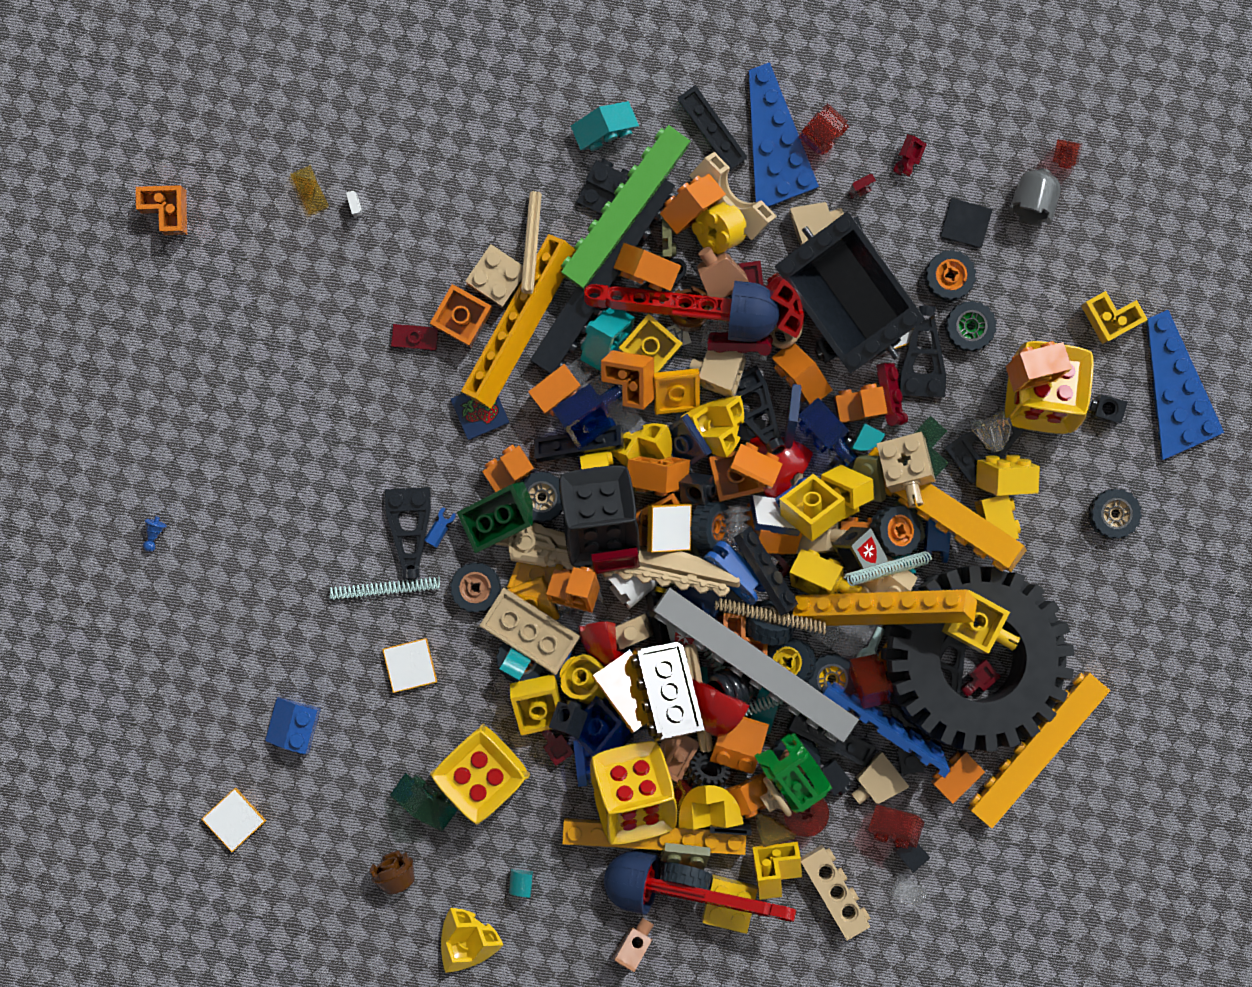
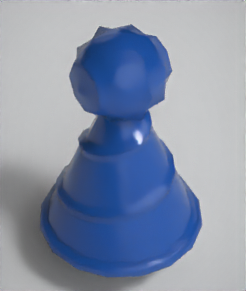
M155 516V520L145 519L148 540L143 543V548L147 552L155 550L153 541L167 527L165 523L159 521L160 517Z

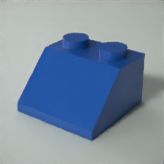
M277 697L265 741L283 749L302 754L309 753L321 708Z

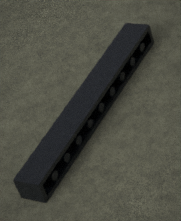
M667 179L664 180L588 285H608V288L614 287L613 284L617 278L620 280L623 278L620 276L621 271L614 268L623 243L638 247L641 241L646 242L652 232L649 228L653 222L658 223L662 217L660 213L664 203L676 195L673 183ZM577 286L530 361L549 374H552L563 364L566 365V362H564L568 353L572 355L579 345L576 342L580 335H586L585 330L589 324L588 322L592 316L597 317L602 308L587 305L584 302V291ZM597 293L589 294V296L592 298H597L600 296Z

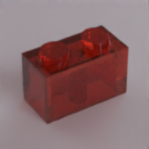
M877 654L850 659L849 675L863 709L890 703V695L893 693L892 682L887 680L885 665L879 661Z
M876 805L868 831L879 842L887 843L888 840L895 842L896 846L908 849V846L916 848L925 822L918 815Z

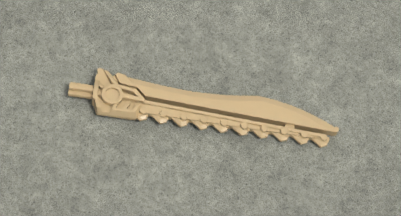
M534 523L533 526L495 544L507 546L510 559L514 562L542 567H554L557 564H562L568 571L575 567L570 564L564 532L545 528L541 524ZM644 546L639 547V568L602 573L605 577L612 576L615 573L623 580L637 577L643 584L655 580L661 587L669 586L672 583L680 590L694 587L700 594L712 590L719 597L726 596L729 593L730 589L726 585L732 587L740 586L739 578L699 557L682 551L647 552V547Z

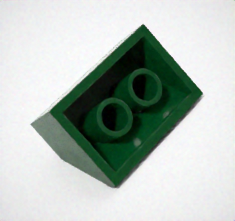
M524 482L511 484L457 512L475 553L533 526V502Z

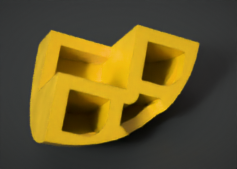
M741 396L718 399L684 414L689 415L711 449L712 454L728 457L734 451L740 440V437L737 436L739 425L744 423V408Z
M651 423L642 425L643 429L634 433L627 431L623 434L624 449L612 450V455L627 468L628 459L642 456L659 460L670 457L672 454V438L667 425Z
M704 785L693 788L687 793L680 807L679 828L695 830L710 825L729 828L743 824V818L737 801L727 790L718 786Z
M450 908L446 915L441 937V953L445 973L477 965L490 958L503 946L502 940L495 929L489 923L484 925L476 920V914L470 911Z

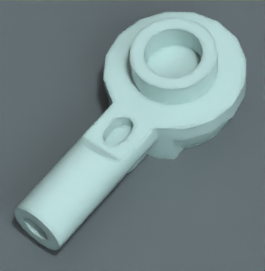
M877 626L868 647L863 648L857 654L856 663L860 668L870 670L877 665L879 656L877 653L878 645L885 629Z

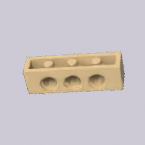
M823 845L802 856L801 863L848 941L870 928L867 921L871 918L864 907L860 909L856 901L859 900V897L853 887L848 889L844 881L848 879L842 868L836 869L833 864L836 858L830 848L825 850ZM823 866L831 868V872L827 877L819 875V870ZM834 886L842 887V893L838 897L830 894ZM845 906H852L854 908L851 916L842 915V910Z

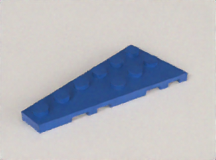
M769 62L750 69L748 72L755 201L762 200L767 207L819 188Z
M1169 310L1150 317L1146 321L1161 460L1224 433Z
M825 682L822 687L823 695L847 711L853 709L859 720L865 724L872 722L878 729V733L908 753H911L913 750L916 757L923 764L928 766L932 763L939 768L938 774L944 778L947 776L950 769L941 744L933 739H930V741L922 737L923 734L914 728L909 730L904 727L903 722L894 716L891 718L887 717L879 707L875 705L870 707L864 703L865 700L855 693L852 695L848 694L840 684Z

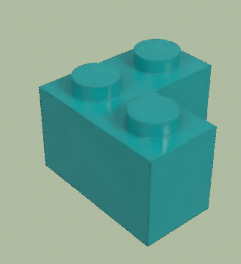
M629 101L600 106L570 127L580 150L590 149L595 151L603 147V142L612 141L618 136L620 139H624L632 135V130L637 128L639 124Z
M608 308L606 311H602L595 321H590L586 327L585 332L587 336L581 346L582 355L580 360L601 371V360L612 350L618 351L619 345L631 334L635 317L618 309Z

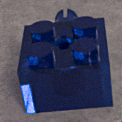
M589 383L552 409L578 450L616 425L608 411V406L623 397L622 390L615 384L612 388L599 395Z
M819 398L814 400L798 415V429L805 437L811 436L814 442L813 445L821 454L826 452L827 455H830L832 452H835L847 466L858 457L844 443L849 436V430Z
M595 696L589 705L577 700L575 701L581 705V710L588 713L580 737L575 739L592 757L603 751L625 746L634 733L630 731L610 702L598 696Z

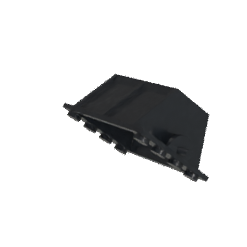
M849 211L815 235H813L808 226L804 227L802 231L808 240L774 266L782 278L794 287L800 297L803 308L850 374L876 355L881 356L887 351L894 360L897 359L899 354L894 349V346L901 341L900 338L926 320Z

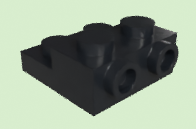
M602 159L599 162L596 160L586 179L577 204L603 215L601 213L602 208L608 201L612 203L616 195L614 192L621 183L626 184L630 178L627 176L629 171L622 168L620 172L613 168L614 164L610 161Z

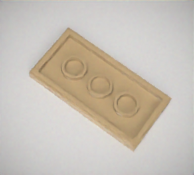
M506 588L502 589L480 624L481 628L557 675L581 637Z

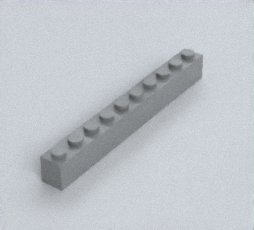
M671 588L666 589L652 611L657 613L655 618L665 625L667 622H670L675 626L674 631L684 638L686 635L693 638L692 644L702 651L705 648L713 652L712 658L721 664L726 661L732 665L730 670L738 676L742 677L743 674L751 679L749 681L751 685L759 690L762 687L770 692L768 696L777 703H780L781 700L789 705L787 710L796 716H799L801 713L807 717L805 722L816 730L820 726L826 731L824 735L836 743L837 740L844 742L859 721L854 715Z

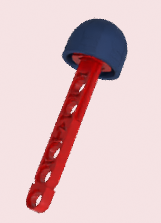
M734 281L732 299L617 286L608 288V285L598 284L588 285L584 290V302L592 307L605 308L607 306L618 310L729 321L728 340L759 341L767 337L774 330L779 319L778 302L770 298V290L761 284ZM597 293L600 296L597 298H592L589 296V294ZM617 295L622 297L621 300H613L611 298ZM643 298L645 301L637 303L634 299ZM688 303L691 306L683 308L679 306V304ZM705 305L712 306L713 309L704 310L702 307Z
M637 851L625 852L617 856L608 865L604 876V887L609 899L617 907L630 912L646 915L650 911L657 893L788 922H794L796 909L659 880L660 860L657 855Z

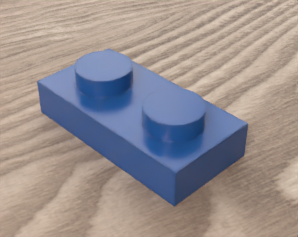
M585 738L576 739L573 741L578 787L588 786L591 780L590 766H588L587 757H590L589 743L585 744Z

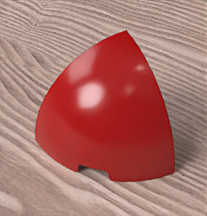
M778 276L766 286L770 290V298L778 302L779 305L777 328L797 339L804 319L802 303L794 287L784 278Z
M757 437L750 439V444L759 448L757 452L766 455L768 452L766 446ZM793 441L791 448L786 447L783 452L775 455L779 457L778 462L782 463L773 488L767 489L763 487L765 495L775 498L792 486L790 480L796 474L804 473L813 452L801 443Z
M605 621L578 627L579 635L581 636L580 640L587 653L605 667L625 654V652L617 651L615 623Z
M692 679L704 731L716 737L727 735L741 722L750 705L742 700L723 694L708 684Z

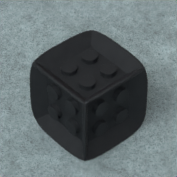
M602 466L574 470L562 474L559 479V492L564 513V534L570 564L575 567H593L591 554L637 548L639 554L636 505L632 481L627 467Z

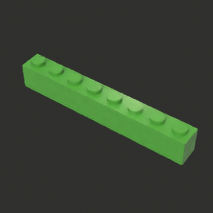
M670 125L665 130L661 128L654 138L656 142L653 147L650 148L648 146L641 155L642 162L639 166L634 165L627 175L630 178L626 184L621 183L614 192L616 195L612 203L608 201L601 210L603 215L599 221L594 220L587 230L590 232L585 240L581 238L574 247L576 252L572 258L568 256L562 263V275L583 291L690 146V140Z

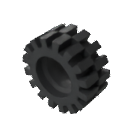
M703 752L702 755L697 753L696 756H693L686 771L688 784L693 783L692 788L713 785L724 789L730 776V767L711 762V753L710 755L707 752ZM701 770L709 771L714 776H708L704 774Z

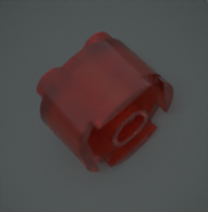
M828 102L822 107L823 110L820 113L817 112L803 128L802 133L798 135V138L817 155L827 153L835 144L832 140L835 137L842 136L849 128L848 120Z
M824 798L809 807L808 810L811 813L810 815H805V817H803L801 812L794 813L792 810V815L787 817L782 811L784 822L793 833L804 837L815 836L820 833L829 820V808Z

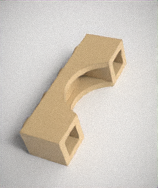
M713 152L705 157L689 176L694 179L697 176L702 178L710 174L726 193L717 204L726 202L729 206H736L746 221L744 235L746 234L747 237L753 240L777 216L762 200L754 203L739 200L731 192L728 185L730 167Z

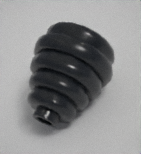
M730 669L718 670L707 680L708 685L723 694L742 700L746 704L759 693V689L749 683L751 679L743 674L740 677Z

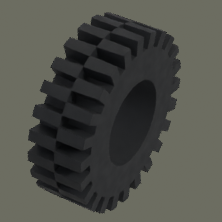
M969 566L945 570L941 574L932 575L924 579L925 583L921 586L913 587L911 591L970 590L1009 611L1010 613L1002 629L1018 636L1020 640L1018 643H1014L1017 646L1012 651L1011 670L1001 688L986 698L968 700L957 694L949 686L941 670L940 651L944 638L947 635L942 632L945 623L886 625L883 636L888 637L887 648H881V659L886 660L887 671L882 672L884 682L891 685L893 693L889 694L893 704L900 706L903 710V718L908 723L916 725L919 728V732L927 737L936 739L945 745L970 751H997V748L1001 746L1014 747L1020 744L1019 739L1022 737H1034L1040 732L1038 725L1041 722H1051L1057 715L1052 710L1056 702H1064L1068 695L1067 691L1062 690L1064 680H1072L1074 669L1066 667V656H1074V646L1065 643L1063 634L1070 632L1069 626L1066 621H1058L1055 613L1060 608L1055 601L1044 599L1042 594L1045 590L1038 584H1028L1024 581L1026 577L1022 574L1002 572L994 566Z

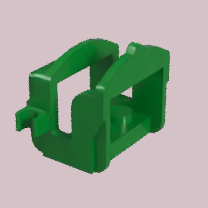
M788 734L781 739L789 752V755L783 760L779 761L772 750H766L754 756L767 778L773 781L779 788L794 813H798L800 811L804 812L827 796L826 793L832 789V786L796 734ZM798 765H800L801 768L804 770V772L810 779L811 783L813 784L814 788L810 785L808 780L799 770V768L797 767Z

